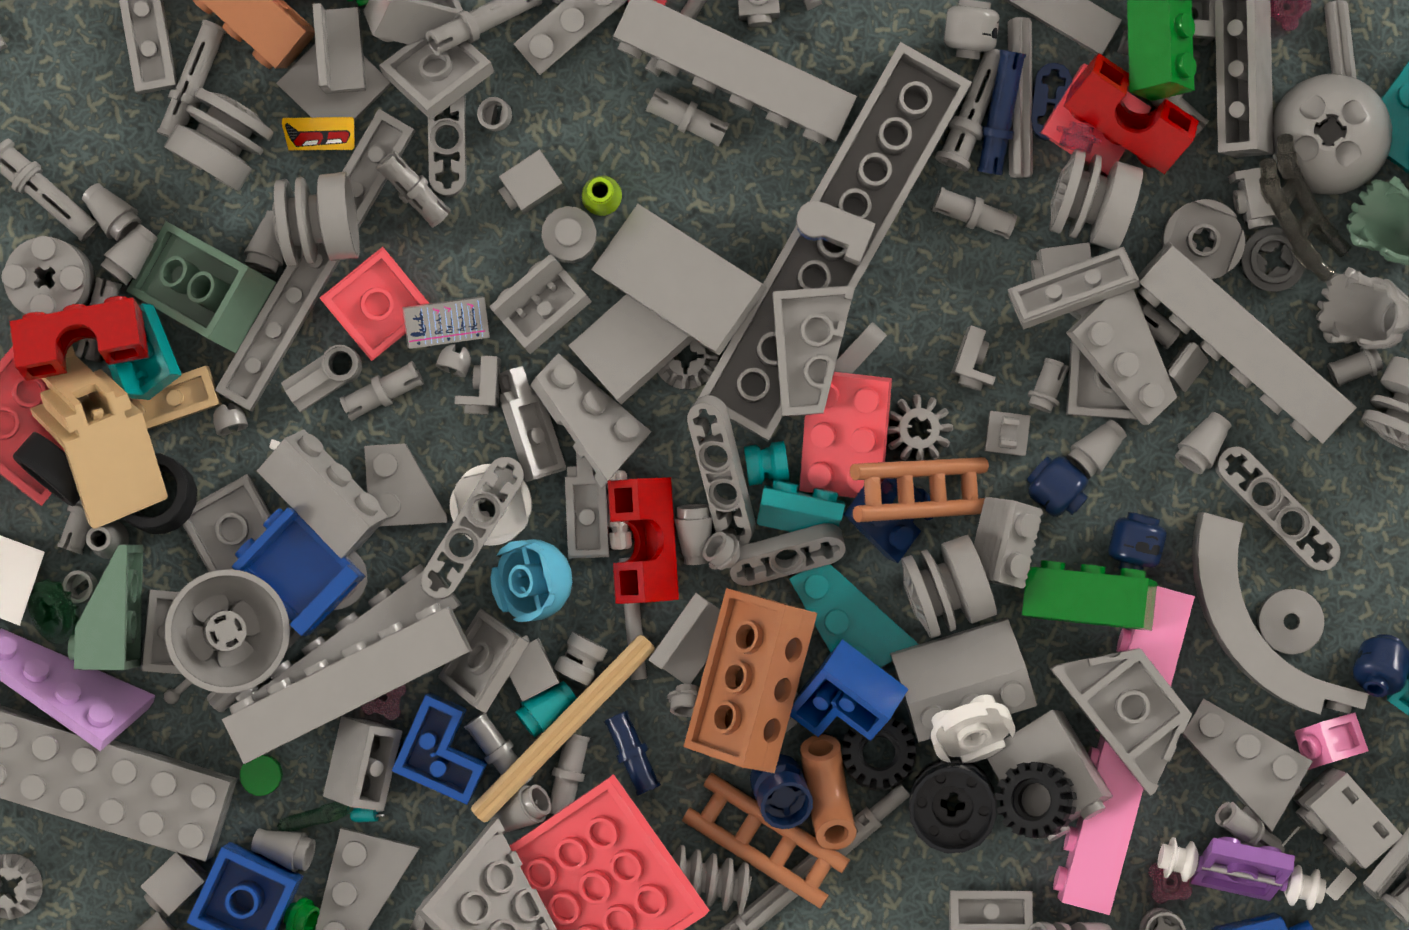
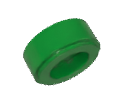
M264 754L243 764L240 770L241 784L252 795H268L275 791L282 781V768L279 762L270 755Z

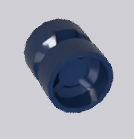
M780 754L775 773L752 769L750 785L765 822L775 828L790 829L802 824L809 817L813 809V798L797 761L790 756Z

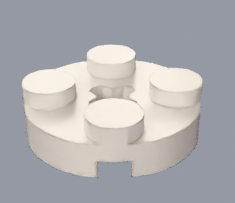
M490 464L470 469L457 482L450 497V513L453 522ZM496 468L494 473L497 474L498 480L493 489L485 484L481 490L493 493L504 502L507 496L500 495L499 492L505 483L514 484L516 482V479L512 476L513 470ZM524 480L484 545L495 546L505 544L515 539L526 528L532 512V497ZM486 499L476 501L471 508L473 517L479 522H488L493 518L490 517L488 511H481L480 504L484 503Z
M988 694L977 696L969 704L959 706L953 710L940 711L931 720L933 729L930 736L935 752L941 760L950 763L949 756L960 757L962 763H973L989 758L1006 746L1004 738L1009 733L1012 738L1015 734V725L1008 708L1003 704L995 703L994 697Z

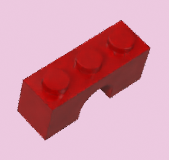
M1098 53L1070 87L1064 107L1078 121L1089 123L1101 131L1108 141L1115 145L1123 146L1135 154L1142 164L1150 168H1156L1165 175L1194 141L1199 121L1166 98L1157 109L1149 113L1141 114L1129 110L1122 101L1128 90L1129 73Z
M114 296L104 300V303L90 306L72 304L66 306L60 312L49 314L31 312L23 315L22 319L9 321L15 368L26 381L66 374V354L68 349L78 340L86 338L97 340L98 352L108 365L149 357L143 312L133 297Z
M671 477L608 481L610 522H624L628 524L634 536V550L631 557L625 562L613 563L615 604L679 600Z

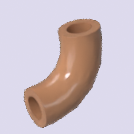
M830 735L811 736L800 746L804 778L813 798L811 817L818 844L823 848L839 850L850 845L856 838L857 833L846 783L841 744L838 739Z

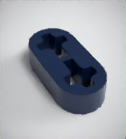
M1048 63L1042 66L1034 80L1032 129L1033 134L1038 139L1044 141L1050 140L1040 133L1044 125L1037 124V118L1045 116L1047 105H1054V110L1072 83V76L1069 70L1059 63ZM1051 71L1057 72L1058 79L1064 80V86L1057 87L1054 99L1048 98L1049 86L1042 83V78H1047Z

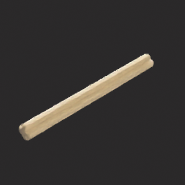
M637 636L472 805L471 811L482 822H488L654 652V645L645 636Z

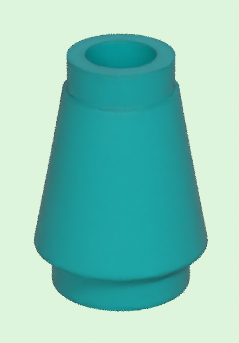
M561 681L559 684L520 702L522 707L516 710L515 714L527 731L535 738L540 733L545 732L577 697L564 681Z

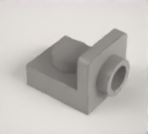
M970 325L966 328L951 374L960 377L958 384L981 391L983 385L993 386L996 377L973 369L975 364L982 365L989 342L983 340L986 330Z
M481 356V365H474L473 389L479 390V397L455 396V404L464 406L465 414L489 415V407H499L500 384L498 374H500L501 359L499 357Z

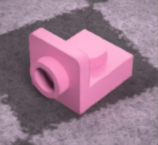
M1355 712L1295 731L1300 754L1313 761L1308 770L1369 751Z

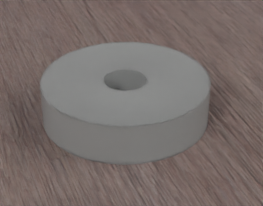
M1282 589L1269 595L1261 604L1257 614V628L1262 638L1273 650L1285 654H1299L1311 649L1319 641L1324 630V614L1320 604L1310 594L1297 589ZM1288 614H1294L1297 618V625L1293 629H1287L1284 625V618Z

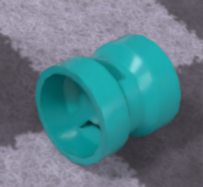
M784 441L772 442L769 447H764L762 450L757 445L744 446L749 486L760 485L765 478L789 481Z

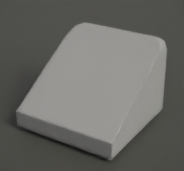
M1189 342L1183 345L1166 368L1171 383L1182 392H1186L1209 361L1195 342Z

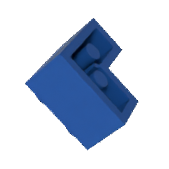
M842 639L801 688L794 699L790 717L819 737L838 716L871 741L891 719L907 693L908 688Z
M431 692L426 694L392 768V772L467 805L472 800L487 766L485 761L451 747L467 708Z

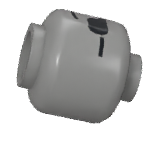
M959 0L958 5L950 7L947 11L944 32L945 45L957 49L956 57L980 60L981 52L992 51L996 46L1000 19L998 12L991 9V3Z

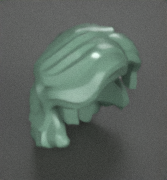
M1396 176L1387 182L1374 179L1370 185H1366L1367 192L1361 191L1359 194L1363 204L1354 202L1351 205L1353 212L1348 215L1350 223L1346 224L1347 230L1351 234V242L1358 247L1379 251L1380 255L1384 256V259L1387 261L1409 265V190Z

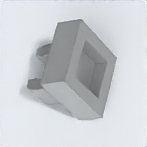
M989 411L984 451L1026 456L1031 416Z

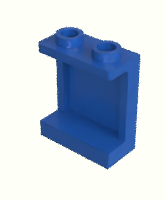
M288 507L285 511L279 508L264 522L263 526L266 528V531L256 541L250 538L237 550L235 556L238 560L232 565V568L253 574L268 583L281 598L288 618L292 621L290 626L300 636H308L366 576L347 557L341 559L293 508Z

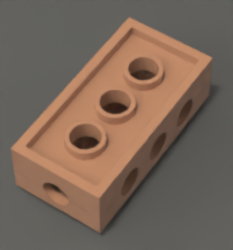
M726 588L686 735L685 748L742 768L775 773L815 625L816 612Z

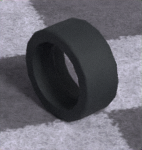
M33 432L13 454L14 460L51 493L68 505L75 506L80 500V496L66 453L41 434Z
M155 453L160 471L169 473L175 479L177 496L172 506L164 514L157 517H147L137 511L123 518L127 523L149 534H166L180 528L190 518L196 506L197 487L193 476L182 464L166 455Z

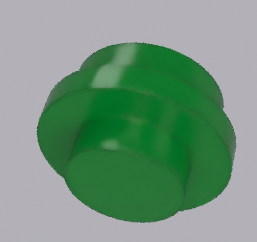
M306 897L293 902L287 908L284 915L286 930H315L320 909L314 906L311 899Z

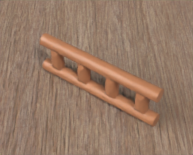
M985 457L852 464L850 476L853 480H864L865 505L854 507L853 518L856 522L981 514L985 498H978L977 474L988 471V460ZM945 475H960L962 499L947 500ZM929 476L930 501L915 502L913 477ZM896 478L898 503L882 504L880 479Z
M711 773L703 786L713 792V795L701 814L690 807L685 813L682 822L821 909L829 896L819 889L821 883L831 867L843 873L850 859L836 850L823 848L818 844L814 836L798 826L790 829L772 827L765 822L757 800L714 773ZM727 802L748 814L736 835L714 823ZM761 824L783 836L770 857L749 845ZM796 845L817 858L805 879L784 867Z

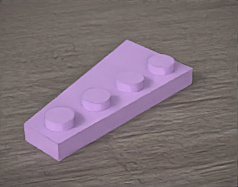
M0 629V681L99 751L103 750L144 714L154 702L155 695L99 670L74 669V660H70L69 657L7 630Z

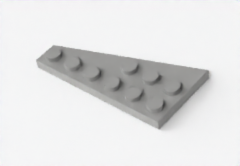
M499 818L492 819L415 911L433 930H557L537 890L531 888L520 867L523 864L517 852L512 851L502 833L505 830Z

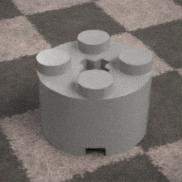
M39 236L20 244L9 256L1 275L8 298L24 314L31 312H43L46 314L63 311V308L72 304L88 306L95 286L94 270L88 257L77 247L60 239L47 236ZM48 272L54 274L52 276L55 282L53 287L45 285L47 280L44 276Z

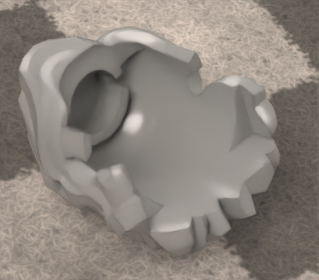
M1350 267L1347 268L1344 274L1333 273L1329 276V280L1326 281L1327 288H1323L1321 292L1329 301H1318L1317 306L1320 311L1316 315V320L1319 321L1317 327L1323 332V337L1328 343L1357 342L1364 349H1387L1396 346L1402 341L1403 333L1409 329V297L1391 280H1383L1379 277L1370 278Z

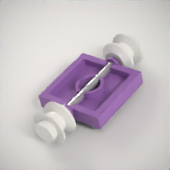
M1172 837L1169 844H1162L1159 851L1158 868L1163 869L1164 878H1168L1175 871L1181 874L1183 882H1187L1191 878L1190 884L1271 901L1280 889V891H1284L1290 906H1294L1297 900L1301 899L1305 900L1308 910H1312L1316 903L1321 904L1326 892V880L1321 878L1319 869H1315L1310 876L1304 875L1301 865L1294 867V855L1282 853L1280 849L1272 846H1261L1258 848L1241 844L1239 840L1231 837L1213 838L1202 855L1199 856L1193 841H1190L1186 848L1178 847L1176 838Z

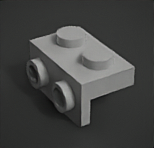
M550 254L544 260L535 263L528 273L516 284L502 291L497 300L490 305V309L527 352L531 354L592 301L563 269L555 257Z

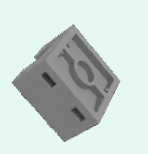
M1330 766L1293 798L1300 806L1295 811L1297 816L1309 829H1315L1319 834H1324L1327 839L1322 842L1323 845L1338 861L1343 860L1348 866L1355 861L1360 867L1368 868L1403 836L1348 773Z

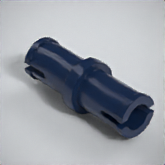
M628 710L605 720L604 723L607 725L619 752V755L616 756L619 764L624 763L636 790V795L639 796L660 786L661 784L658 782L645 753L648 751L646 743L641 744L630 720Z

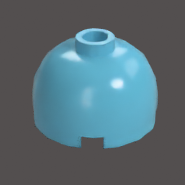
M531 539L509 542L499 550L497 556H502L499 559L498 567L492 568L490 578L493 596L502 612H510L513 617H516L513 620L517 622H527L548 618L564 606L571 593L573 583L572 572L567 558L558 548L545 541Z

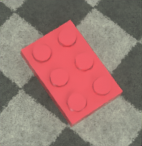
M834 372L824 413L805 415L799 491L813 493L814 488L837 492L838 496L855 498L864 486V480H853L851 478L850 467L852 464L885 462L892 378Z

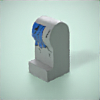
M810 201L802 205L796 219L797 230L801 236L812 241L824 239L847 249L844 260L857 266L860 265L876 223L820 201Z

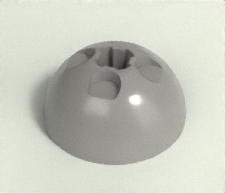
M1322 74L1308 78L1291 88L1282 97L1274 110V154L1272 156L1284 176L1305 191L1320 195H1337L1353 191L1371 180L1379 172L1388 157L1392 143V123L1388 109L1381 97L1369 85L1354 77L1342 74ZM1328 119V122L1324 123L1320 128L1317 127V125L1320 126L1323 122L1327 121Z
M222 569L211 571L189 582L174 598L165 621V643L175 667L194 685L216 693L242 692L265 681L280 665L289 643V618L279 595L261 578L240 570ZM223 615H225V620H221L216 624L218 620L224 619ZM213 631H214L215 637L218 639V641H217L216 643H215L216 639L214 638L213 633H212Z

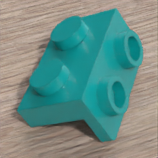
M142 303L139 307L143 312L149 357L108 365L113 380L128 393L129 398L150 400L182 374L154 305Z
M774 480L773 486L764 484L757 518L758 525L789 532L823 523H830L839 527L843 517L845 502L837 499V492L814 488L813 494L797 491V484Z

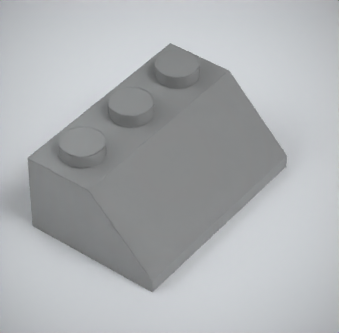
M1008 618L890 653L898 681L908 688L903 699L918 742L931 739L930 735L933 729L931 720L936 713L943 710H953L959 706L969 704L975 697L980 695H992L995 703L1006 706L1010 714L1037 706L1028 671Z

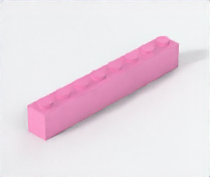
M1157 586L1152 631L1123 628L1118 639L1116 651L1140 648L1171 687L1195 596ZM1100 735L1097 748L1091 747L1088 755L1113 797L1103 802L1105 810L1088 820H1083L1082 816H1080L1076 827L1069 826L1071 830L1066 833L1064 850L1069 851L1066 866H1059L1056 871L1053 890L1059 891L1057 898L1062 903L1110 915L1143 788L1103 736Z

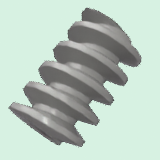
M679 845L672 857L699 896L702 893L706 894L707 906L711 907L715 900L720 897L722 899L723 911H727L735 901L738 905V915H742L752 880L749 864L743 862L735 872L733 859L728 857L721 867H718L717 855L714 853L710 854L705 863H702V854L699 849L694 850L690 858L687 859L685 846Z

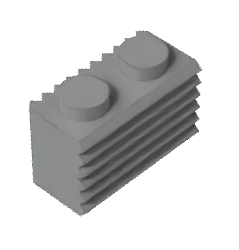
M985 496L974 547L989 583L1021 589L1026 586L1025 580L1028 578L1027 573L1032 562L1030 556L1034 554L1032 548L1036 546L1034 540L1038 538L1039 523L1042 522L1040 516L1043 515L1041 508L1014 500Z

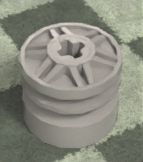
M199 87L194 96L209 106V109L204 113L188 105L186 111L199 122L198 127L194 130L177 124L165 143L164 148L199 170L203 169L216 177V180L239 192L252 171V168L239 157L241 151L246 150L253 154L261 155L264 150L249 140L250 136L254 133L270 141L274 132L261 121L256 113L224 94L209 92Z
M1075 149L1068 163L1061 170L1050 204L1051 220L1049 231L1061 233L1069 217L1071 218L1069 237L1075 239L1081 232L1084 224L1089 223L1092 224L1090 230L1091 244L1110 250L1118 249L1123 242L1134 213L1142 184L1143 169L1117 161L1110 169L1107 177L1100 175L1102 156L1095 154L1087 171H1085L1083 168L1086 151Z
M347 172L319 175L317 193L311 195L308 184L303 177H298L295 180V197L287 179L275 181L274 203L272 205L273 227L277 243L281 248L287 266H297L300 264L301 246L306 262L309 264L316 263L318 244H324L326 253L331 261L359 258L360 239L357 210L351 181Z
M1395 356L1391 358L1380 380L1381 384L1394 394L1393 398L1373 395L1370 402L1379 411L1365 410L1361 421L1387 442L1409 451V359Z
M969 535L942 543L941 550L944 562L936 564L927 549L920 551L924 570L919 571L912 555L901 558L904 576L903 584L916 619L923 625L930 638L941 635L937 617L942 615L949 631L956 630L954 610L961 608L971 624L997 615L994 597L987 576Z

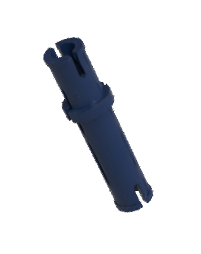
M1001 49L987 125L982 126L984 140L979 166L977 167V171L989 174L994 173L995 175H1003L1008 140H1013L1014 131H1010L1024 58H1026V54Z

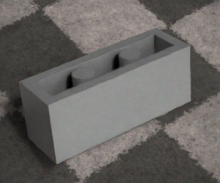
M305 429L284 438L257 470L270 486L341 559L360 549L388 517L380 508L376 498L364 492L352 479L348 469L336 463L323 449L319 439L308 434Z

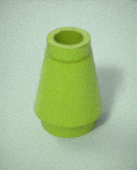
M596 176L588 180L584 185L581 195L582 202L585 208L592 214L606 216L613 213L619 207L622 200V191L614 179L608 176ZM601 185L606 186L608 193L605 197L597 198L593 195L594 188L599 189Z

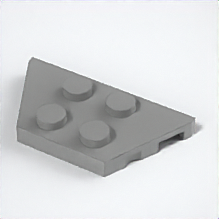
M1140 648L1053 665L1050 668L1052 673L1146 793L1150 796L1153 795L1159 786L1157 783L1167 762H1170L1177 748L1176 743L1180 734L1185 731L1192 713Z

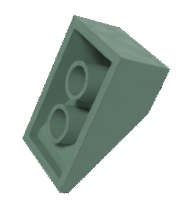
M165 221L157 235L158 239L153 244L154 246L137 279H132L126 292L147 304L154 305L157 310L207 339L237 353L276 282Z
M118 545L75 626V635H70L68 657L70 660H74V669L128 670L140 667L143 545Z

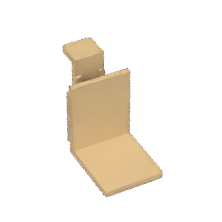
M71 345L66 354L67 373L41 378L49 389L40 393L43 404L32 407L30 410L32 416L64 448L88 524L93 529H96L166 500L168 494L143 413L129 400L128 393L102 369L93 372L75 355Z

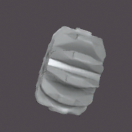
M915 394L912 397V410L904 399L897 401V406L904 414L903 416L894 411H889V420L898 424L897 427L888 426L887 435L897 434L898 439L891 441L887 446L889 450L896 449L901 444L905 446L900 453V460L906 461L912 450H915V461L924 460L923 449L925 448L929 456L935 460L939 457V452L933 445L934 443L941 447H949L950 441L939 436V433L952 431L953 425L949 423L940 425L939 419L949 414L946 408L941 409L936 414L931 412L937 402L935 398L931 397L927 401L925 408H921V397L919 394ZM914 418L918 423L923 421L927 423L929 429L925 430L924 433L928 435L924 440L919 436L912 438L907 430L912 428V425H909L911 419Z

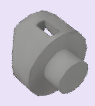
M565 206L555 209L547 216L542 225L541 237L546 250L556 260L562 263L573 264L583 261L591 254L596 244L597 231L592 218L587 212L577 207Z

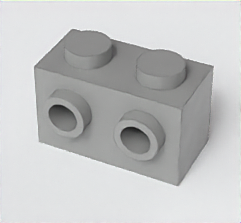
M341 716L323 797L349 807L384 811L393 774L392 768L396 761L402 730L370 720Z

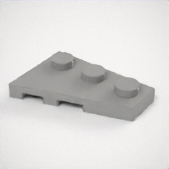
M856 285L772 292L782 417L824 413Z

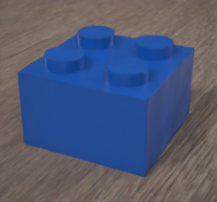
M229 842L221 847L186 923L201 930H279L284 920L285 912L292 903L304 876L297 872H292L235 843Z

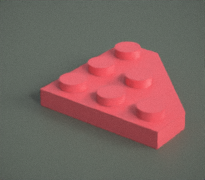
M12 346L0 360V475L38 505L42 506L52 493L28 474L14 460L13 454L33 432L41 434L64 452L65 450L32 416L30 408L43 404L40 393L49 388L41 378L30 381L24 379L15 368Z

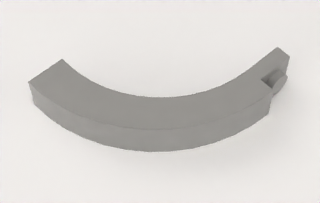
M1205 512L1197 513L1192 546L1193 577L1197 597L1213 636L1230 660L1256 685L1292 706L1321 715L1324 700L1327 699L1326 708L1347 714L1351 713L1352 707L1365 710L1369 696L1368 693L1331 684L1298 670L1280 657L1262 638L1248 614L1238 578V548L1244 523Z

